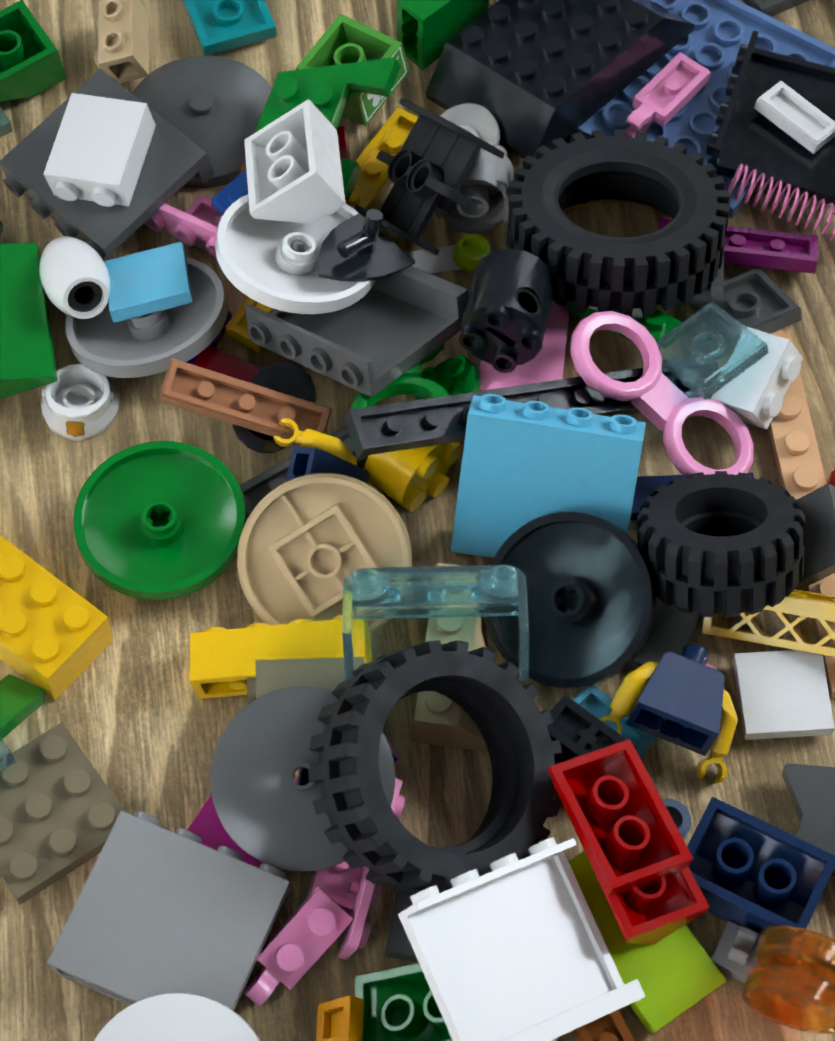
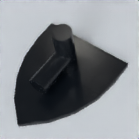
M370 209L367 211L365 218L358 213L331 230L323 241L318 255V277L351 282L384 279L415 264V260L380 231L383 214L379 210Z

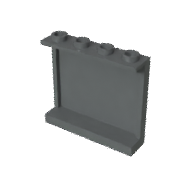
M101 69L74 92L77 94L143 103ZM69 97L0 160V166L6 175L3 182L18 198L22 195L26 196L30 200V206L40 217L46 219L50 216L56 221L55 226L64 237H73L86 242L98 252L103 261L114 259L112 253L193 176L205 184L215 175L207 153L149 108L156 127L129 207L115 204L114 206L106 207L94 201L81 199L66 201L54 196L43 174L67 108Z
M410 266L399 273L384 279L375 280L369 292L358 302L330 313L296 314L277 309L268 313L249 304L245 307L248 324L247 330L250 341L338 381L349 388L373 397L461 331V323L468 299V289Z

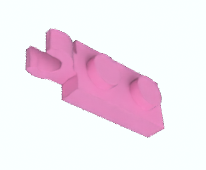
M679 52L634 96L632 108L635 110L626 120L631 126L625 131V136L635 138L636 131L647 133L653 121L664 127L709 82L711 71Z
M316 887L264 945L257 959L264 967L247 984L243 993L260 1007L272 994L280 981L291 990L353 919L320 888Z

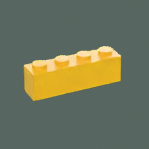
M347 614L336 616L333 620L312 621L310 619H296L289 624L280 625L253 623L246 628L237 629L210 627L203 632L190 633L189 681L199 699L247 695V677H256V660L364 657V664L372 662L371 634L364 617Z

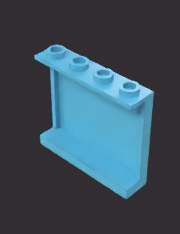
M496 394L473 395L467 417L450 551L494 558L503 543L520 527L539 517L559 512H578L593 515L613 523L628 534L646 422L637 421L628 415H614L612 417L596 415L584 408H571L569 410L552 408L540 401H528L525 403L508 401Z

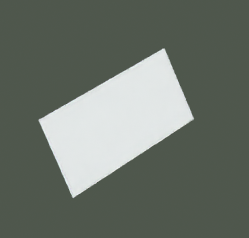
M455 245L438 247L437 249L440 250L438 255L426 249L405 252L415 260V264L412 265L413 267L430 274L461 269L453 260Z

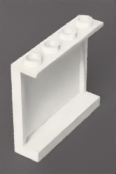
M554 837L544 840L528 848L531 856L522 860H518L516 853L505 856L489 864L492 872L483 876H479L476 869L466 872L450 880L453 888L442 893L439 892L437 885L420 891L410 897L413 905L398 914L453 1041H551L646 997L638 979L625 985L623 984L564 853V851L577 845L574 838L558 845Z

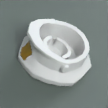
M82 364L68 365L58 370V381L47 384L46 388L42 389L40 403L43 417L50 430L75 442L104 433L113 423L118 413L119 392L105 375L93 372Z

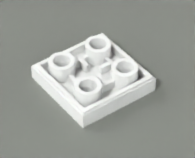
M798 650L734 654L733 665L744 740L833 734L835 727L823 655Z

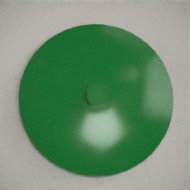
M147 442L126 448L114 454L92 472L81 488L76 501L73 517L74 533L85 564L106 586L121 594L137 599L169 600L184 597L205 588L230 567L237 556L239 540L246 523V509L243 494L236 478L228 467L214 455L196 446L181 442Z

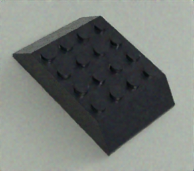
M498 0L446 42L425 92L426 98L445 110L464 103L483 106L497 120L500 129L499 144L523 159L528 155L535 158L536 149L544 145L551 150L553 140L558 138L565 140L695 30L694 24L652 0Z

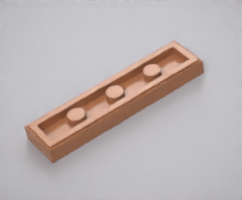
M173 358L169 362L158 399L160 402L269 436H279L283 439H290L294 433L290 427L278 424L280 420L285 418L291 419L298 425V429L304 432L308 428L326 434L332 408Z

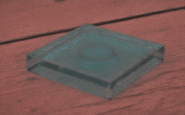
M713 301L657 341L662 356V366L704 400L708 399L769 353L765 341Z

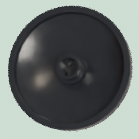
M552 513L534 519L520 527L503 543L496 553L488 570L484 586V617L495 647L507 662L510 661L520 670L519 673L535 682L560 688L588 687L606 681L621 672L642 650L649 637L655 618V581L643 551L618 526L602 518L585 513Z

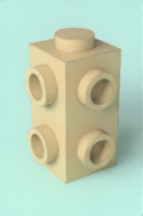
M139 0L98 1V17L94 20L95 30L98 35V49L94 52V58L98 69L103 70L119 84L148 76L149 12Z

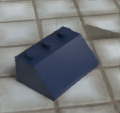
M712 796L687 846L693 857L688 867L710 907L707 912L727 922L730 921L753 930L759 935L771 939V944L795 954L835 869V855Z

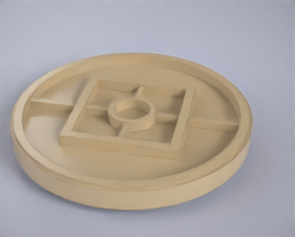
M308 474L281 484L267 494L251 512L239 540L237 552L238 576L249 605L266 624H289L296 619H310L312 621L333 620L336 616L347 614L364 617L370 634H373L393 616L405 596L412 571L411 543L399 513L389 500L375 488L356 478L342 474Z

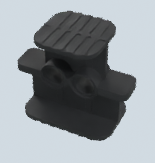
M401 98L399 103L417 113L419 117L401 150L394 157L382 150L379 151L376 159L389 165L388 179L394 183L380 209V212L383 214L381 226L438 255L439 249L420 239L436 207L446 209L453 202H456L469 209L474 200L460 193V187L480 149L482 148L502 159L505 153L443 117ZM356 204L354 209L366 217L368 210Z

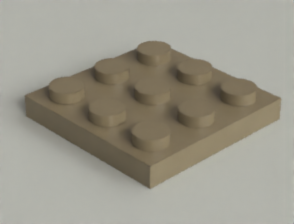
M62 722L0 760V877L19 905L98 855L120 811L125 812Z

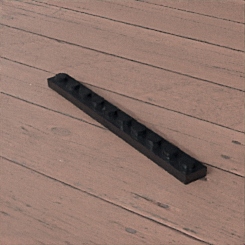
M715 357L662 365V373L688 398L705 397L711 399L722 377ZM643 368L604 374L620 382H634L641 378ZM581 377L351 409L345 415L344 420L356 455L360 457L464 441L468 411L473 395L496 394L508 401L521 403L540 401L546 403L549 407L565 410L584 408L593 414L609 417L614 415L640 414L641 412L630 403L631 401H618L604 397L590 388Z

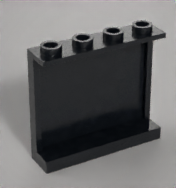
M753 30L749 44H741L735 64V67L740 68L739 74L731 73L725 96L731 98L729 104L722 102L715 125L721 126L719 133L711 132L705 155L712 156L711 164L717 169L716 174L733 178L739 165L743 163V167L745 165L748 166L746 178L753 169H756L755 181L761 173H765L764 184L773 176L772 189L779 180H782L781 192L787 184H790V194L795 188H799V196L807 191V199L816 195V201L825 199L826 204L832 202L835 206V137L813 154L754 109L757 99L778 82L782 81L835 121V68L756 48L759 32ZM744 172L742 173V175H741L740 178H739L740 181H742ZM753 175L749 179L748 183H751Z

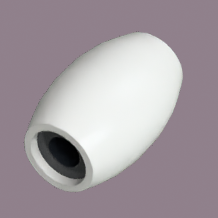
M59 237L52 240L45 247L39 265L41 283L48 298L59 310L79 319L95 317L106 307L110 295V278L105 263L98 252L82 240L73 237Z

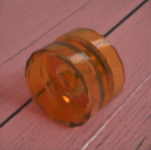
M772 926L763 930L755 951V961L758 965L749 970L743 989V1000L754 1011L780 1025L816 1034L835 1033V940L814 931L791 926Z

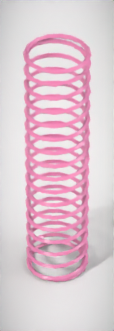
M743 163L739 165L728 189L729 196L744 172L735 198L738 200L753 175L744 200V204H747L756 185L762 178L753 208L756 207L762 193L770 182L761 211H764L772 194L779 185L769 213L772 215L788 188L778 219L782 217L787 205L796 192L787 223L790 222L797 206L805 196L795 226H798L807 207L813 200L804 230L807 229L816 210L822 203L817 222L812 231L813 234L831 206L827 222L821 234V238L824 237L828 226L835 216V211L833 212L834 204L832 202L825 209V199H821L816 205V195H813L807 202L808 192L805 191L799 197V188H795L789 196L790 184H787L781 192L782 180H779L772 189L773 176L764 184L765 173H761L755 181L756 169H753L746 178L748 166L745 165L743 167ZM835 227L830 236L829 241L833 240V237L835 235Z

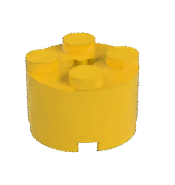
M458 442L373 454L368 456L364 470L368 471L369 482L405 509L414 512L429 495L437 498L447 487L449 477L445 474L450 465L460 456L463 446Z

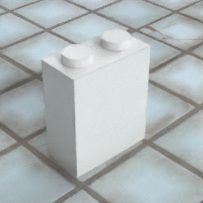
M71 93L43 174L54 196L66 201H75L76 199L94 201L106 207L114 206V204L129 207L156 127L147 103Z

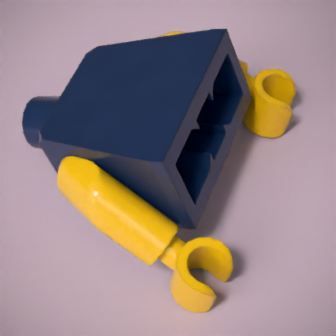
M285 418L279 421L278 424L290 427L294 435L290 439H283L274 435L275 442L283 447L291 446L295 442L301 444V447L293 446L286 482L308 474L336 473L356 478L368 484V471L357 466L356 457L339 438L308 428L305 432L298 429L295 421Z
M688 644L683 647L681 655L671 651L665 652L659 663L646 662L627 674L609 704V707L612 709L610 714L599 720L613 723L616 726L617 733L621 735L622 726L620 722L623 716L628 717L626 721L628 726L703 756L707 754L708 750H711L709 758H704L698 762L696 766L697 778L703 780L707 765L713 763L717 768L714 783L722 782L727 775V768L722 758L723 754L727 755L729 753L738 718L730 695L724 690V675L721 671L706 666L708 659L707 650L700 645Z

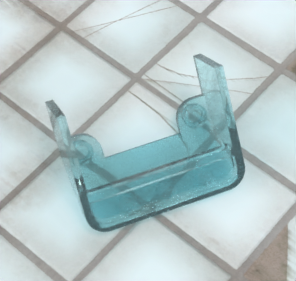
M510 565L361 568L351 572L346 576L343 583L342 638L345 681L355 678L352 671L355 670L356 619L516 616L520 670L519 681H529V621L527 585L524 573Z

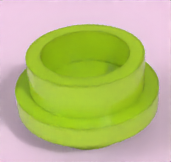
M476 234L466 235L454 246L453 260L462 270L474 273L480 260L492 253V249L484 237Z

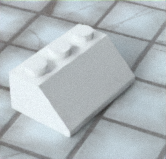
M309 99L244 140L249 212L254 219L313 224L325 216L334 214L341 206L346 204L337 130Z

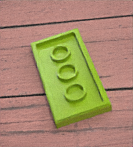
M585 851L568 861L623 984L625 985L638 979L646 997L629 1004V1006L651 1036L727 982L686 925L654 945L626 942Z

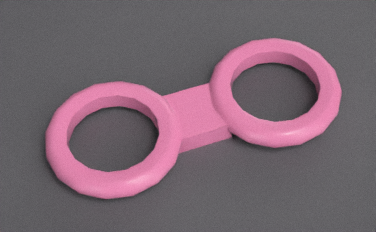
M614 311L594 312L579 322L571 336L570 354L578 374L590 388L602 396L618 401H631L630 403L660 431L663 430V443L668 457L682 475L690 478L691 474L703 472L704 475L715 474V471H727V474L738 475L739 472L748 473L753 463L754 444L748 427L735 411L722 402L705 397L688 398L662 373V356L657 342L645 326L628 315ZM600 330H612L622 333L632 340L640 350L644 362L641 378L634 382H620L602 373L593 362L589 351L591 335ZM692 416H704L713 419L724 427L731 436L735 447V460L731 467L715 470L705 467L693 459L686 450L682 439V425L685 419Z

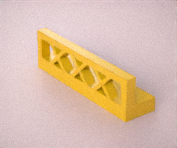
M794 589L788 597L785 596L781 603L774 607L765 606L763 610L775 611L786 626L775 635L764 633L753 619L761 612L749 614V612L740 613L743 620L733 627L715 625V616H704L702 634L835 657V645L824 644L831 638L835 641V628L830 622H835V596ZM787 614L798 615L800 617H798L796 620L792 622V620L789 618ZM807 617L816 618L829 634L819 642L807 641L796 625ZM747 623L752 631L739 628ZM790 631L794 638L783 637L782 635Z

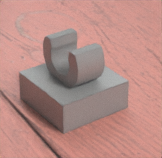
M728 921L711 960L721 973L752 986L771 939L759 935L757 932Z

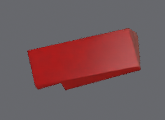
M630 739L549 767L548 773L626 942L654 945L708 911L710 907L688 867L693 857Z

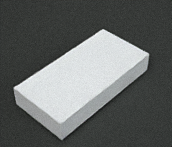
M782 81L761 95L755 103L754 109L813 154L835 137V121Z

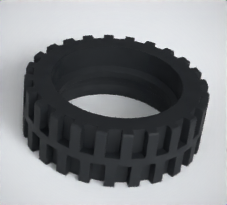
M435 640L378 657L377 660L363 664L353 670L352 674L355 678L340 682L332 691V694L339 701L322 707L317 718L318 721L326 725L323 733L311 737L309 748L310 751L319 752L318 766L308 768L309 782H319L321 799L312 801L316 815L321 813L327 814L332 827L325 830L324 833L330 843L342 842L348 849L342 859L351 868L361 866L369 868L366 880L375 885L393 883L392 892L402 895L416 894L437 885L439 892L442 893L453 888L450 880L466 872L476 869L479 876H483L492 872L489 864L505 856L516 853L518 860L529 857L531 855L528 848L547 840L551 833L550 830L543 826L546 818L558 815L561 803L553 800L555 786L548 773V769L550 766L555 765L554 755L562 753L560 740L551 741L547 725L554 722L549 709L544 711L538 709L533 699L540 693L532 683L521 685L515 679L520 670L510 661L499 665L493 663L495 652L485 647L468 652V642L454 640L441 645L440 640ZM435 691L457 703L477 725L490 755L492 792L486 815L470 840L453 847H431L412 835L391 809L381 783L378 758L380 739L385 722L397 702L417 692Z

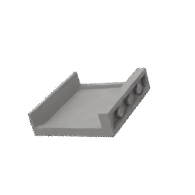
M120 811L47 964L53 973L129 1006L157 995L183 993L212 999L234 1011L285 897L290 898L292 894L290 881L285 879L286 874L274 866L261 863L260 867L257 868L243 862L244 856L231 848L219 846L216 851L201 844L202 839L188 830L177 828L176 832L173 833L159 827L161 822L147 813L135 811L133 816Z

